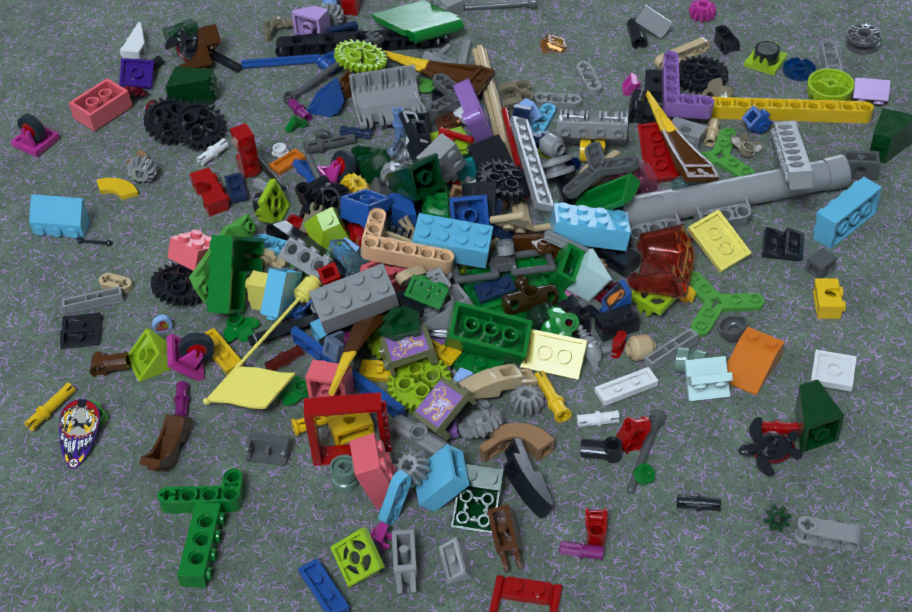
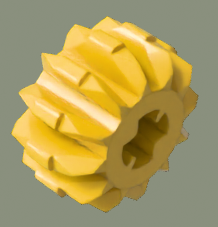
M355 173L347 174L340 182L347 186L351 193L363 189L370 190V185L366 183V179L361 178V175L357 176Z

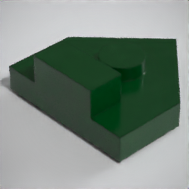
M404 305L401 308L394 306L383 317L384 325L378 330L381 336L392 341L402 340V337L414 335V337L420 336L422 331L419 312Z

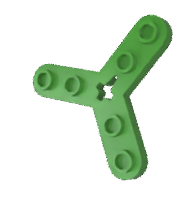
M723 128L719 132L712 151L700 152L714 166L720 167L733 177L755 173L751 167L731 155L734 145L731 143L730 137L731 135L737 136V132L732 128Z
M690 271L684 275V284L692 287L696 292V297L703 303L691 324V329L699 334V338L710 334L722 312L759 311L764 307L765 299L758 293L720 294L699 272ZM716 301H718L719 304H716L715 307L712 308V307H713V303H715Z

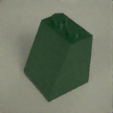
M175 66L165 86L169 100H172L173 96H175L176 101L182 98V103L189 101L190 104H193V100H195L199 104L200 100H202L204 105L209 102V105H213L220 95L216 85L217 77L214 76L213 69Z
M883 108L873 133L870 151H879L880 162L887 163L912 144V114Z
M437 153L415 159L386 174L391 191L415 202L444 187Z
M818 379L799 385L795 406V418L799 426V430H797L799 450L803 453L838 441L844 414Z

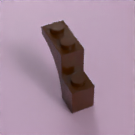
M216 24L201 27L197 31L198 47L196 53L190 61L180 64L179 67L208 69L212 65L208 51L217 49V46L222 43Z
M165 414L160 435L153 448L146 455L141 456L140 465L147 466V470L167 471L168 467H175L180 442L188 441L192 418L176 414Z

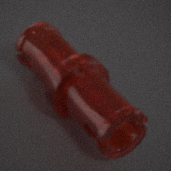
M297 344L285 352L281 351L275 358L264 362V366L267 370L275 371L284 365L287 367L291 361L303 356L304 352L301 346Z

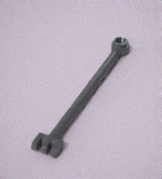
M374 29L365 34V43L371 42V44L379 45L384 41V37ZM334 62L297 90L286 91L283 95L284 103L287 104L289 99L297 100L301 94L340 67L339 63Z

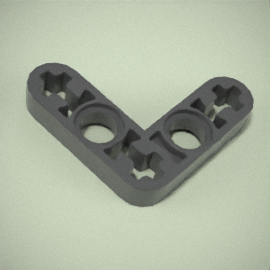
M440 73L433 76L434 88L445 96L428 104L429 116L432 118L441 117L443 114L461 107L453 87L457 83L445 74Z

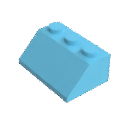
M31 195L29 223L33 234L71 238L85 237L91 222L83 198Z

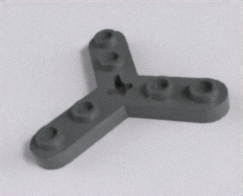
M598 141L592 142L585 148L588 167L563 188V193L567 199H576L601 176L633 173L638 169L640 163L634 155L606 159L601 143Z

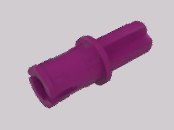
M289 99L287 105L296 116L298 115L300 118L306 119L307 122L312 119V114L306 110L303 104H300L296 99Z
M185 381L176 383V395L174 396L175 414L181 416L187 415V406L190 401L188 396L189 384Z
M566 541L560 542V554L578 556L580 559L582 557L603 559L604 546L584 544L583 541L582 544Z

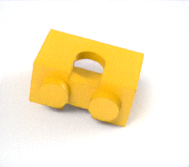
M815 278L813 296L817 319H841L842 312L846 310V302L842 300L843 287L839 285L838 278Z
M369 413L327 417L328 428L335 445H344L350 443L351 440L372 433L375 434L374 424Z

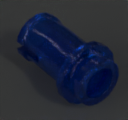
M572 157L570 161L565 162L567 166L574 165L575 171L581 167V162L577 157Z

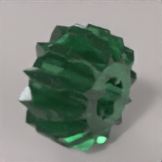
M542 302L540 305L536 304V307L530 308V312L526 313V319L532 321L531 329L541 331L543 323L550 319L548 309L554 307L551 303L546 304Z

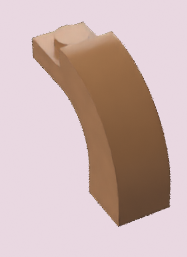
M509 423L493 429L494 432H490V440L484 441L479 446L480 459L486 463L506 450L514 438H519L522 440L525 450L539 462L554 451V438L546 431L534 425Z

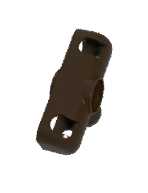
M518 276L514 281L516 289L521 291L505 294L501 298V307L504 313L512 315L555 305L558 303L559 293L554 284L536 287L529 285L527 277ZM547 293H552L555 298L553 301H548ZM518 300V308L511 310V302Z

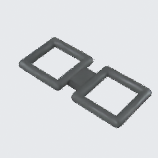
M533 249L518 251L513 255L502 257L488 255L487 263H489L491 270L488 273L461 276L459 267L468 265L453 263L452 275L455 284L498 279L500 277L499 272L511 271L512 276L516 277L556 271L557 266L552 253L539 254ZM545 256L548 264L517 268L515 259Z

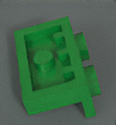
M413 274L404 297L441 311L446 298L451 293L446 284L439 281L434 283L425 275L420 274L417 276Z

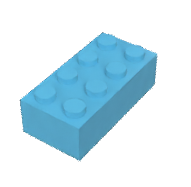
M865 177L861 178L858 182L855 181L849 189L844 190L836 199H832L826 207L818 210L816 213V224L813 228V239L829 249L835 247L877 213L882 187Z
M554 203L550 219L552 232L583 246L626 251L631 234L627 212L606 210L600 207L590 208L584 205L575 206L567 203Z
M419 213L412 243L451 250L454 253L453 263L486 269L493 226Z

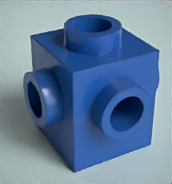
M754 105L742 117L747 124L746 127L752 133L756 131L759 134H763L773 123L769 118V112L764 108L760 110Z

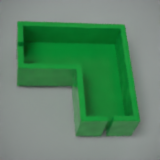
M211 235L209 242L211 253L208 261L210 272L207 280V287L209 288L206 300L207 312L225 314L245 313V282L247 275H251L253 271L263 272L264 259L245 258V254L264 255L265 238Z

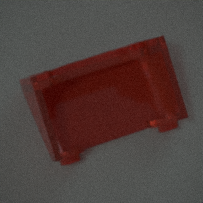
M680 224L640 233L636 246L643 258L639 274L634 271L627 278L629 287L637 292L673 298L687 297L695 252L684 225Z

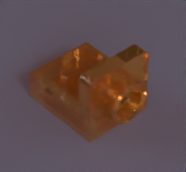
M547 33L540 42L542 54H546L549 48L553 51L564 53L566 50L565 38Z

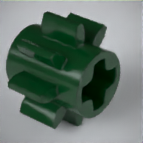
M773 504L772 509L764 510L768 517L764 518L763 521L764 523H770V531L775 527L782 532L784 526L790 527L787 519L792 516L790 513L784 514L786 510L784 505L781 508H777ZM776 514L780 515L779 522L774 520Z

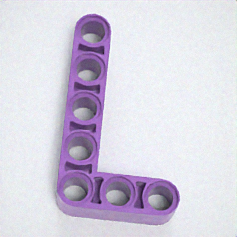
M674 51L665 52L662 62L663 112L669 117L709 119L712 117L715 102L712 97L680 94L679 55Z
M469 78L453 85L464 111L461 115L476 143L494 136Z

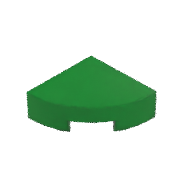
M293 115L284 129L286 132H295L294 129L300 127L303 129L308 122L306 119Z

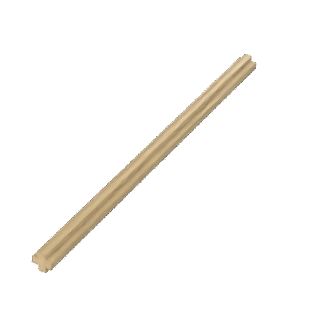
M477 45V49H472L475 65H482L491 69L486 48H483L482 45ZM493 77L482 90L493 135L499 134L503 142H506V148L513 160ZM512 199L510 203L512 213L524 212L525 218L521 220L531 223L526 200L518 199V202H515Z

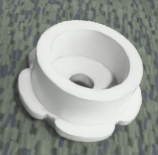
M284 143L273 145L272 155L280 158L289 152Z

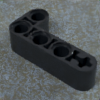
M636 89L631 94L628 119L630 123L639 124L657 122L650 104L646 103V92L641 89ZM682 118L696 123V118Z

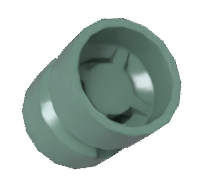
M678 346L674 372L685 373L684 360L706 358L707 351L695 349L694 352H691L690 348Z
M340 455L334 458L330 463L334 489L340 493L353 492L359 486V481L354 473L352 457Z

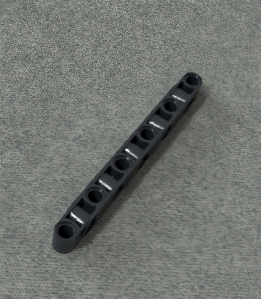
M391 29L375 30L384 37V41L377 45V48H382L385 51L443 48L448 44V35L415 44L414 40L410 42L408 36L405 37ZM369 31L281 36L276 40L275 53L279 57L312 54L325 55L335 50L336 45H339L340 42L344 43V40L350 42V39L353 41L358 39L359 42L365 41V34Z

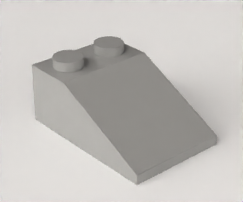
M456 283L452 285L453 288L450 289L451 294L446 298L441 311L427 306L422 307L424 314L420 315V325L426 323L428 330L447 328L450 311L456 301L473 305V303L459 284Z

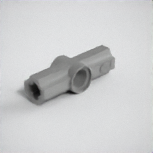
M402 414L394 417L390 425V429L411 442L414 448L422 449L431 456L448 444L429 432L426 425L415 423Z

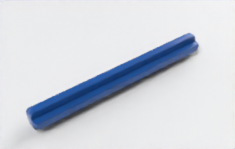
M320 54L247 59L242 60L241 65L242 68L317 63L321 56Z

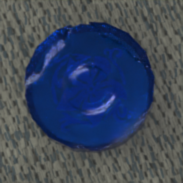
M795 57L785 61L782 69L783 74L787 78L795 81H806L816 71V66L809 59L804 58V60H800L799 57Z

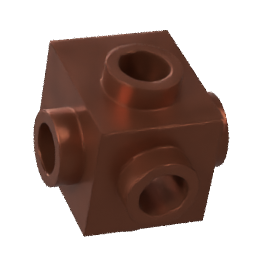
M453 112L443 114L441 117L434 119L438 131L440 127L452 129L462 126L459 117L455 118Z

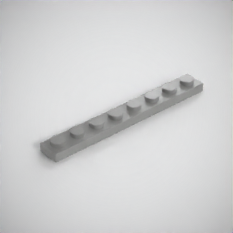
M512 116L510 124L534 207L540 211L552 212L554 203L529 121L525 118Z

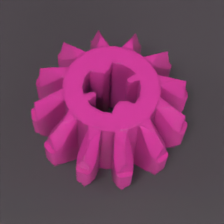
M710 0L692 1L689 15L691 19H694L695 22L700 21L701 24L703 21L707 23L709 20L713 21L716 14L715 3L710 2Z

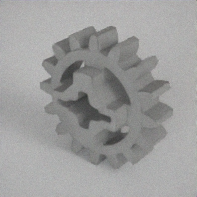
M493 409L477 410L472 412L473 414L466 417V419H463L462 423L458 424V429L464 439L467 437L468 439L484 438L489 436L490 432H494L493 429H497L499 425L503 424V418L497 409L494 411Z

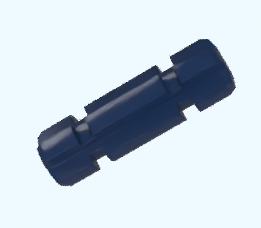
M348 126L340 127L341 136L354 133L355 138L362 139L363 137L368 140L372 138V130H360V128H349Z

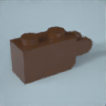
M508 504L487 510L495 549L501 557L504 571H510L508 556L512 555L515 557L518 569L524 568L521 556L523 550L514 511Z

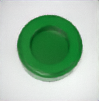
M642 463L635 467L633 472L634 478L640 485L646 486L655 480V471L649 464Z

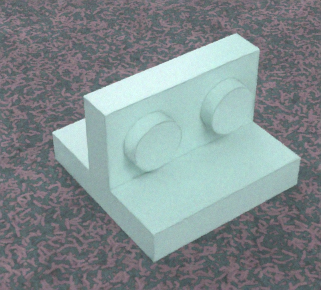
M726 356L684 360L689 401L730 397L729 381H733L732 372H727Z

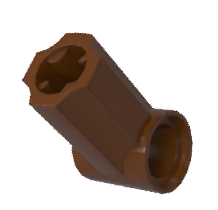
M95 352L92 354L89 372L92 376L97 377V375L106 376L107 372L128 369L131 367L130 356L128 352L110 355L105 352Z

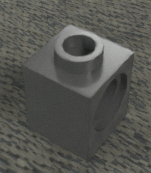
M821 248L807 258L805 271L815 278H824L835 270L837 257Z

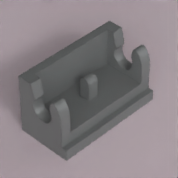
M249 432L245 445V451L247 452L246 461L286 466L292 449L290 437Z

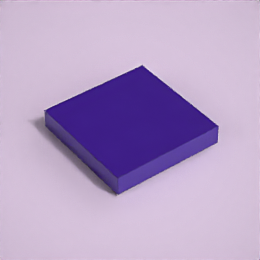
M121 58L119 85L123 88L124 86L152 90L154 60Z

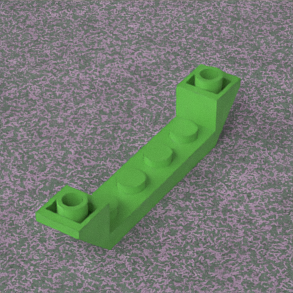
M245 214L224 227L219 235L251 237L256 231L257 226L250 215ZM210 248L189 276L195 291L204 303H206L209 290L207 280L210 272L208 267L211 253Z

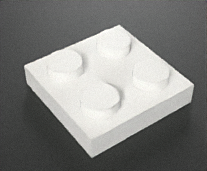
M816 350L811 381L818 379L823 387L852 392L857 356Z

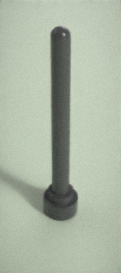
M536 0L467 4L464 5V11L525 6L537 9Z
M653 409L650 412L648 418L651 422V431L644 440L635 467L646 462L657 429L664 425L666 414L661 410ZM633 473L627 487L629 494H633L638 485Z

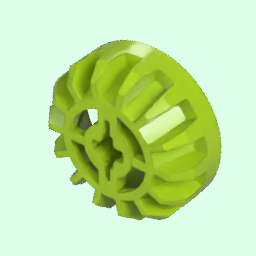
M820 69L809 76L806 91L808 92V97L813 100L850 101L854 91V80L849 74L838 69Z

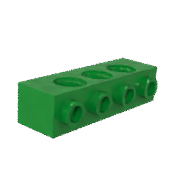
M444 182L443 188L422 198V214L451 219L449 215L450 200L448 198L450 190H447L446 182Z
M195 502L177 573L181 587L207 588L208 580L213 579L212 563L217 561L218 550L216 546L217 543H221L222 531L220 529L221 525H225L226 512H223L221 503Z

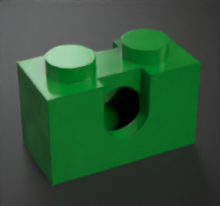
M571 243L561 248L555 259L557 269L550 273L548 282L563 290L575 283L585 251Z

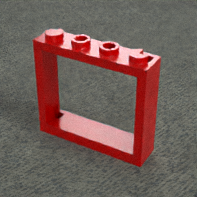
M381 392L304 398V420L313 466L330 465L331 461L340 455L352 457L350 444L321 446L316 417L376 412L380 440L384 444L385 452L392 451L388 414H386L387 405L386 401H382Z

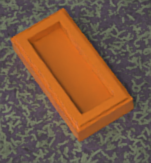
M295 148L270 163L269 168L280 176L294 167L292 165L294 159L306 160L303 153Z

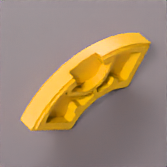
M101 178L96 180L101 194H115L121 200L139 195L136 187L126 180L120 178Z

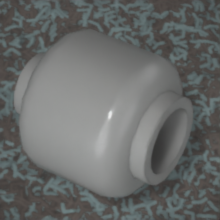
M548 133L540 139L539 149L541 153L550 158L559 157L565 151V142L563 138L553 133Z

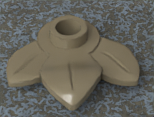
M716 78L709 82L707 89L701 95L707 96V94H710L713 97H732L734 90L729 86H723L722 79Z
M746 132L742 133L739 137L735 135L730 137L731 143L738 148L739 153L743 157L751 158L755 153H759L763 149V142H752Z

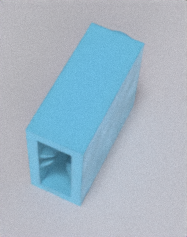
M269 268L260 314L267 315L266 319L277 321L296 300L294 289L301 282L302 272L286 268ZM291 310L283 320H286L287 317H291L290 315L293 313V311Z
M448 444L428 459L431 463L428 466L431 472L426 474L428 480L423 479L421 486L416 484L419 506L431 511H437L469 486L463 451Z

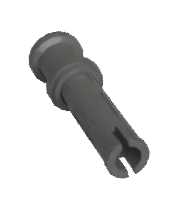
M354 133L323 140L322 138H317V140L310 142L303 141V148L306 155L316 152L323 153L326 149L356 144Z

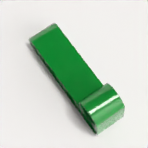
M232 468L224 473L222 486L164 487L158 492L157 499L161 510L167 514L193 513L195 502L221 503L223 512H236L243 505L245 483L242 472L239 469Z

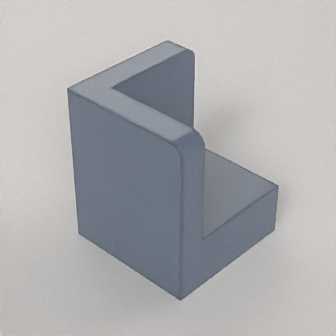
M342 330L326 336L322 353L335 363L340 361L345 348L343 343L345 333Z

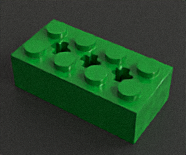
M456 301L450 311L444 346L520 365L527 355L532 321Z

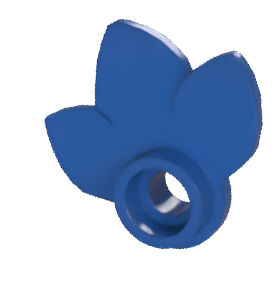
M312 299L304 307L301 304L292 309L291 318L294 317L296 320L308 315L307 309L311 308Z

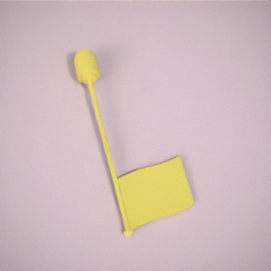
M313 275L305 277L294 289L296 300L207 399H203L205 405H209L210 402L229 403L251 409H266L296 373L276 372L257 367L241 366L298 302L307 303L312 299L309 291L321 286V282L317 277Z

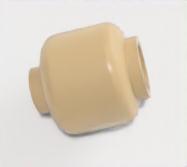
M647 334L633 335L625 344L627 356L634 361L644 360L645 356L656 350L655 341Z

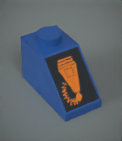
M620 280L602 298V306L599 309L600 313L631 304L632 292L624 280Z

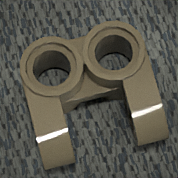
M521 79L505 82L498 88L500 97L506 99L503 101L502 107L507 108L509 114H513L514 105L519 104L525 98L534 102V93L531 89V82Z

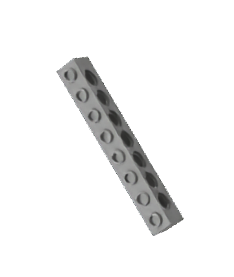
M795 120L774 122V128H771L773 145H775L785 184L788 183L790 190L813 188V170Z

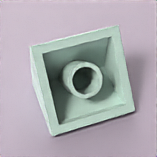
M593 248L584 255L575 283L566 288L588 302L593 300L612 280Z

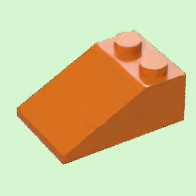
M747 327L738 340L727 363V372H732L733 381H729V384L757 396L781 359L785 341Z

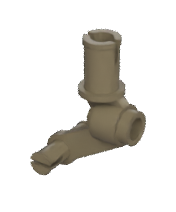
M274 16L271 22L270 19H267V21L264 19L263 33L265 34V41H272L271 33L274 29L280 30L286 27L289 30V28L294 27L293 19L285 17V20H283L280 16Z

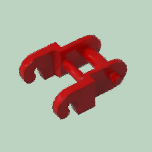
M618 331L612 340V353H614L611 355L612 358H619L623 352L627 336L625 331Z

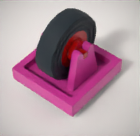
M26 113L17 121L21 133L11 141V144L19 150L38 157L60 139L58 132L44 127L42 122L35 116Z
M339 150L334 153L330 166L317 167L321 176L326 175L330 183H340L347 174L355 173L356 161L350 151Z
M196 332L187 334L182 338L171 333L167 337L168 367L196 381H201L204 378L203 362L210 359L214 354L215 345L212 338L207 334Z

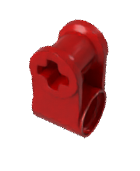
M642 416L639 419H633L632 417L624 419L616 437L622 441V448L627 455L629 454L628 452L641 449L644 440L651 431L650 419L647 416Z
M585 508L587 544L605 546L607 538V508L603 510H589V508Z

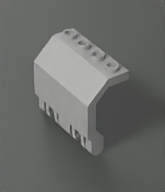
M414 64L349 75L353 105L360 130L367 129V124L369 128H373V123L378 122L380 127L384 126V121L386 126L392 125L394 120L392 109L396 107V112H398L397 107H402L403 111L426 113L419 96Z
M560 109L556 135L563 138L565 143L580 144L581 139L591 140V142L605 140V145L626 146L628 112L621 111L620 121H618L619 111H615L614 117L608 116V111H604L603 121H601L602 111L587 110L586 120H584L585 110H581L580 115H574V110H570L569 119H567L568 109Z

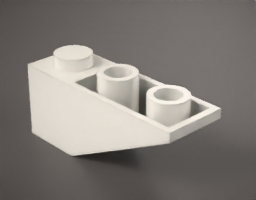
M138 22L123 47H121L120 55L122 58L144 59L146 57L147 51L141 22Z

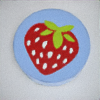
M159 315L153 319L152 326L156 333L170 330L172 322L169 316Z

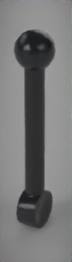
M82 237L76 240L78 244H104L108 247L113 244L111 240H84Z

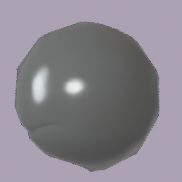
M736 315L727 316L718 324L719 334L728 342H738L748 327L745 317Z

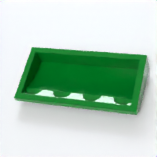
M629 173L581 193L576 199L575 206L584 205L590 208L615 209L627 204L634 197L640 180L632 173Z

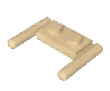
M522 211L490 217L491 224L502 227L505 231H514L516 235L551 230L550 223L533 225L530 222L521 220L525 218V213Z

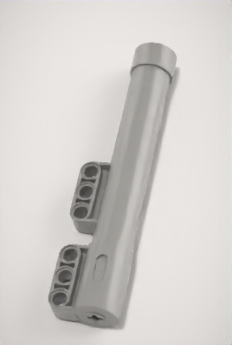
M843 154L810 162L813 170V188L790 190L788 183L785 184L782 170L779 168L673 190L668 188L634 195L627 204L617 207L615 210H621L628 214L631 230L628 245L631 247H642L675 240L679 236L681 229L680 219L693 217L696 223L718 209L733 228L745 226L748 224L752 212L750 205L824 190L833 191L848 188L851 183V170L848 160Z

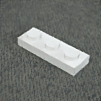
M647 367L596 386L595 394L603 406L658 386V379L650 368Z

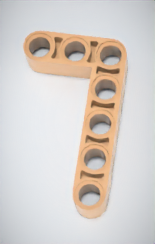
M380 208L372 209L369 212L361 243V256L363 259L406 268L423 265L427 272L440 267L445 275L452 272L454 253L451 250L385 238L383 234L386 212Z

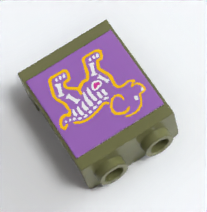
M426 323L420 325L422 331L420 336L414 337V335L402 337V340L392 341L385 337L380 338L382 346L379 347L382 358L386 357L382 361L385 370H390L392 377L396 376L394 368L426 357L429 358L431 365L439 363Z
M442 376L412 413V416L447 442L451 437V434L445 430L467 402L475 405L477 402L472 398L474 394L466 387L461 389V385L454 379L449 381Z

